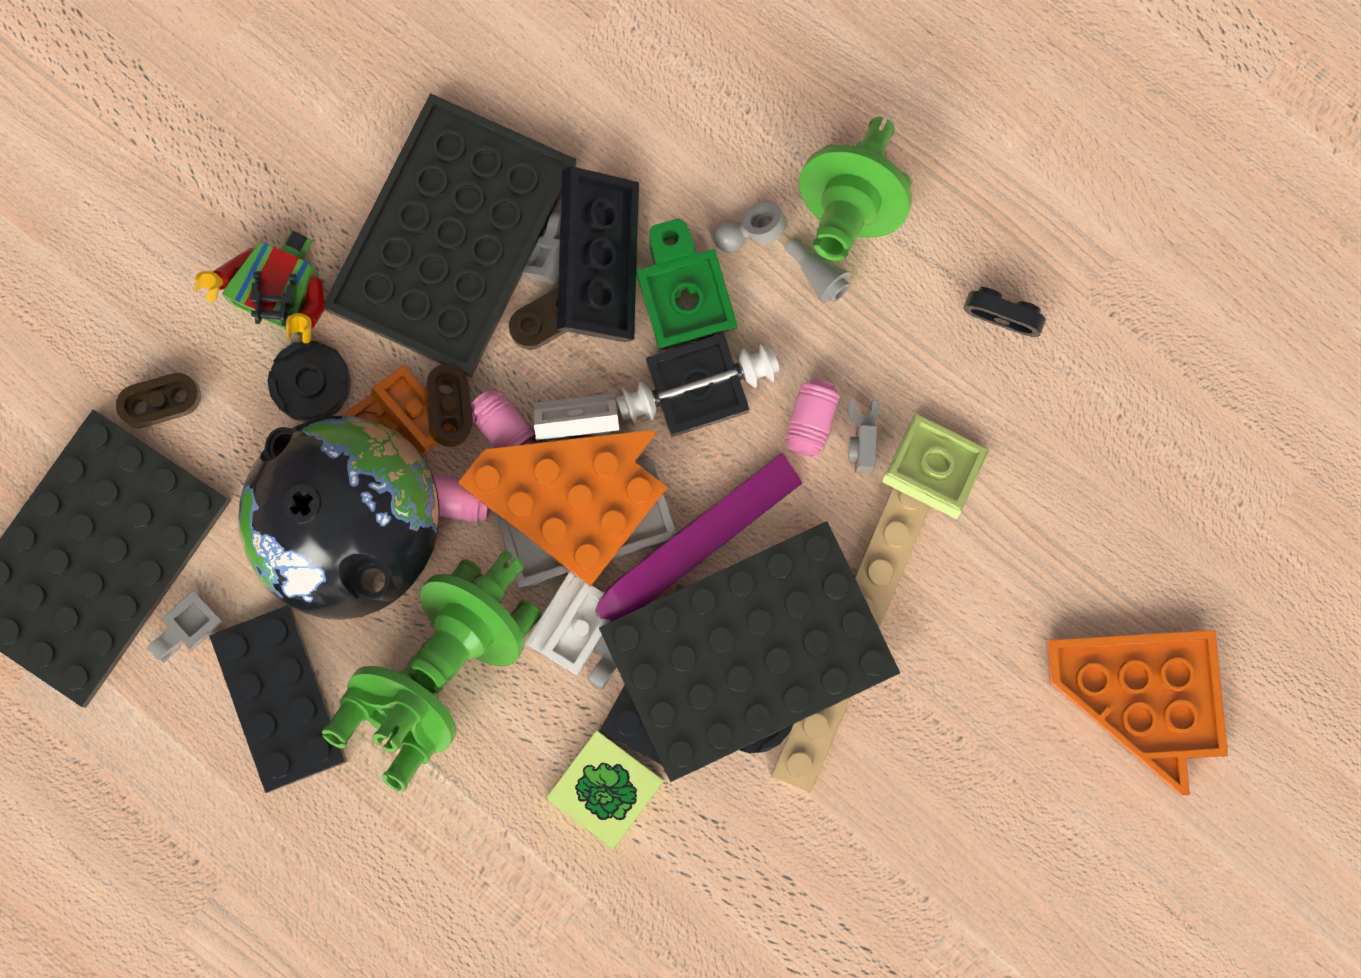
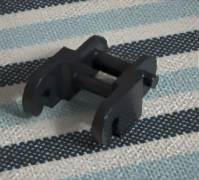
M254 271L255 283H252L250 300L255 305V311H251V317H255L256 324H260L262 319L280 320L281 325L286 326L287 318L292 315L288 313L289 307L295 308L296 274H289L290 285H287L286 293H283L282 296H270L261 293L262 273L261 271ZM264 301L281 302V311L263 310Z

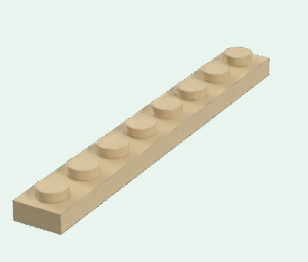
M893 487L855 575L858 586L879 628L930 508L929 505ZM850 698L793 724L771 777L811 793Z

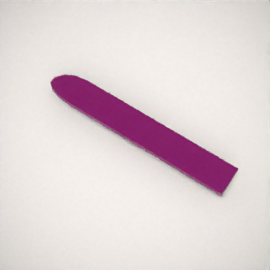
M780 453L619 577L599 599L595 609L596 615L601 619L616 620L644 607L799 487L802 481L784 454Z

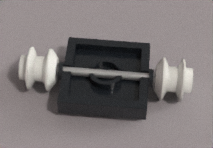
M722 333L647 357L646 363L655 390H652L651 393L650 388L640 381L638 382L637 391L632 393L621 387L623 396L616 397V402L622 420L630 419L633 427L636 426L637 417L644 414L653 421L656 413V402L657 407L661 406L672 438L749 413L750 409L740 380H743L744 377L745 381L754 388L757 387L758 378L763 376L774 382L773 373L779 372V365L774 350L772 348L766 350L763 343H759L758 353L751 355L743 348L739 356V364H734L725 335Z

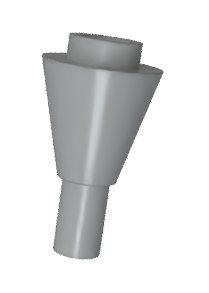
M793 238L787 243L785 250L801 265L802 271L822 303L829 300L836 302L846 294L850 288L848 283L850 272L817 254H812L797 238Z

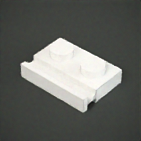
M615 393L533 403L536 440L560 441L567 440L570 436L587 434L589 437L610 434L611 431L619 430Z
M569 572L525 644L578 676L602 636L599 627L612 621L601 619L595 613L598 601L604 593L592 585L589 587Z

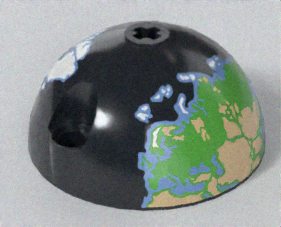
M329 416L314 419L293 428L280 427L269 434L265 442V448L253 464L243 486L238 513L239 532L245 554L254 573L263 585L277 598L308 615L323 619L345 620L363 617L389 606L406 593L425 569L435 546L439 529L440 507L433 474L424 457L407 438L398 431L377 421L353 416ZM383 572L385 576L384 586L380 591L376 592L374 589V579L379 573Z

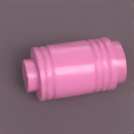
M811 378L810 384L801 383V389H799L789 421L790 424L786 431L787 434H785L784 438L788 441L787 449L810 457H817L819 451H824L826 439L828 438L827 435L829 434L838 400L840 399V394L833 391L834 384L817 378Z
M489 389L470 404L472 421L495 448L535 444L537 441L534 429H532L516 408L511 405V402L508 401L502 392Z
M433 474L438 491L440 517L473 521L474 523H479L480 520H488L490 509L458 485L457 482L461 478Z

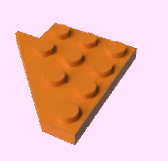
M652 430L484 449L457 482L459 486L589 587L595 582L668 488L635 462L656 435Z
M1215 630L1046 641L1049 683L1179 796L1190 795L1186 759L1228 756Z

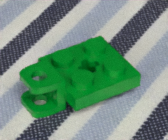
M674 219L653 225L650 229L649 248L654 266L636 270L658 350H664L737 329L738 325L715 249L695 254L696 251L689 228L682 219ZM673 239L676 241V244L670 246L666 245L663 241ZM688 290L690 295H697L698 301L693 303L692 310H685L684 306H677L675 300L680 298V291Z

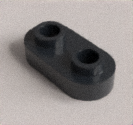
M980 287L978 291H970L963 307L965 312L975 318L1029 337H1039L1046 322V318L1040 314L1041 309L1038 306L1025 301H1018L1017 304L1002 299L1000 292L987 287Z

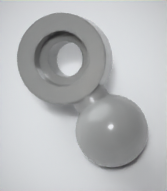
M771 201L759 202L746 212L743 223L739 224L732 220L720 223L714 231V242L721 251L727 253L736 252L741 249L745 240L749 237L756 243L767 244L775 241L784 233L787 220L776 203Z

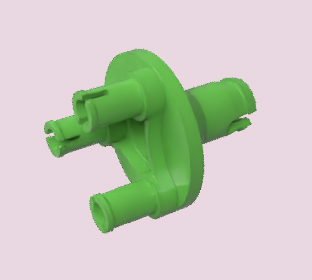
M884 117L871 119L863 140L859 141L856 146L830 144L816 151L805 162L800 173L799 190L802 199L809 210L820 220L816 239L813 240V246L820 256L828 260L840 261L845 259L858 237L874 238L893 233L903 225L912 206V193L910 189L912 181L906 173L901 172L886 159V148L895 132V127L887 119L883 130H879Z
M502 551L484 576L480 573L481 569L475 563L463 559L451 575H434L421 588L420 602L425 614L434 625V634L424 645L417 659L413 660L408 673L415 682L419 683L429 692L439 693L443 690V686L456 675L467 660L475 658L490 665L509 666L516 662L524 650V637L535 623L540 620L542 615L534 604L526 600L520 601L511 615L500 604L504 599L505 589L517 574L523 570V564L518 557H515L508 566L509 563L507 561L511 558L512 553Z
M428 640L421 645V649L410 659L403 671L396 672L379 666H363L357 669L348 681L347 691L340 699L341 707L327 727L322 730V736L325 740L338 748L346 747L348 740L362 721L366 720L378 730L373 735V740L378 746L384 739L389 737L382 749L393 753L397 752L398 749L400 751L387 771L383 773L382 780L387 786L398 792L400 790L404 792L407 789L409 782L421 764H427L434 753L443 752L449 748L457 732L451 714L439 701L438 693L429 692L426 688L415 682L408 673L413 660L417 659Z

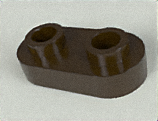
M558 288L518 309L511 316L509 332L516 345L523 349L533 350L566 333L565 331L557 330ZM527 320H532L536 322L537 327L532 332H525L522 330L523 323Z
M442 364L435 367L429 373L425 386L428 426L431 437L438 444L446 447H455L465 442L472 427L469 384L466 374L459 367L451 364ZM448 385L452 388L453 392L450 394L442 393L439 387ZM451 423L456 427V431L447 432L443 429L442 425Z
M172 373L126 387L117 397L116 410L119 417L130 426L144 428L191 414L200 403L201 391L198 384L188 375ZM180 390H186V399L183 402L176 403L174 400L175 394ZM145 401L147 403L145 412L136 414L135 406L137 403Z

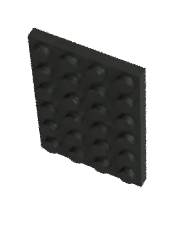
M430 93L324 302L325 311L440 364L455 365L466 376L472 378L522 276V271L539 236L541 237L562 195V170L570 166L575 167L577 164L576 159Z
M92 409L0 538V652L80 707L86 708L231 500Z
M828 521L599 627L670 783L901 673Z

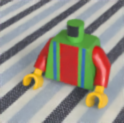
M290 230L281 250L265 242H260L256 248L247 249L214 271H201L195 277L193 291L197 292L201 288H208L206 295L208 302H215L218 298L219 290L224 289L222 295L231 305L251 314V311H255V305L250 300L252 283H255L254 271H261L262 273L261 293L270 296H282L283 293H286L287 285H290L289 274H296L295 308L289 307L288 313L292 315L287 318L286 326H282L280 320L263 319L285 329L287 339H290L292 334L300 336L302 332V342L309 343L311 341V329L315 327L325 311L323 282L318 277L319 274L314 266L303 260L312 241ZM264 301L263 310L281 311V302Z

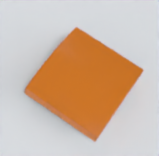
M405 365L372 387L370 395L341 415L377 421L398 431L416 447L423 457L438 445L429 432L425 388ZM451 423L442 425L443 429L447 432H452L456 429Z

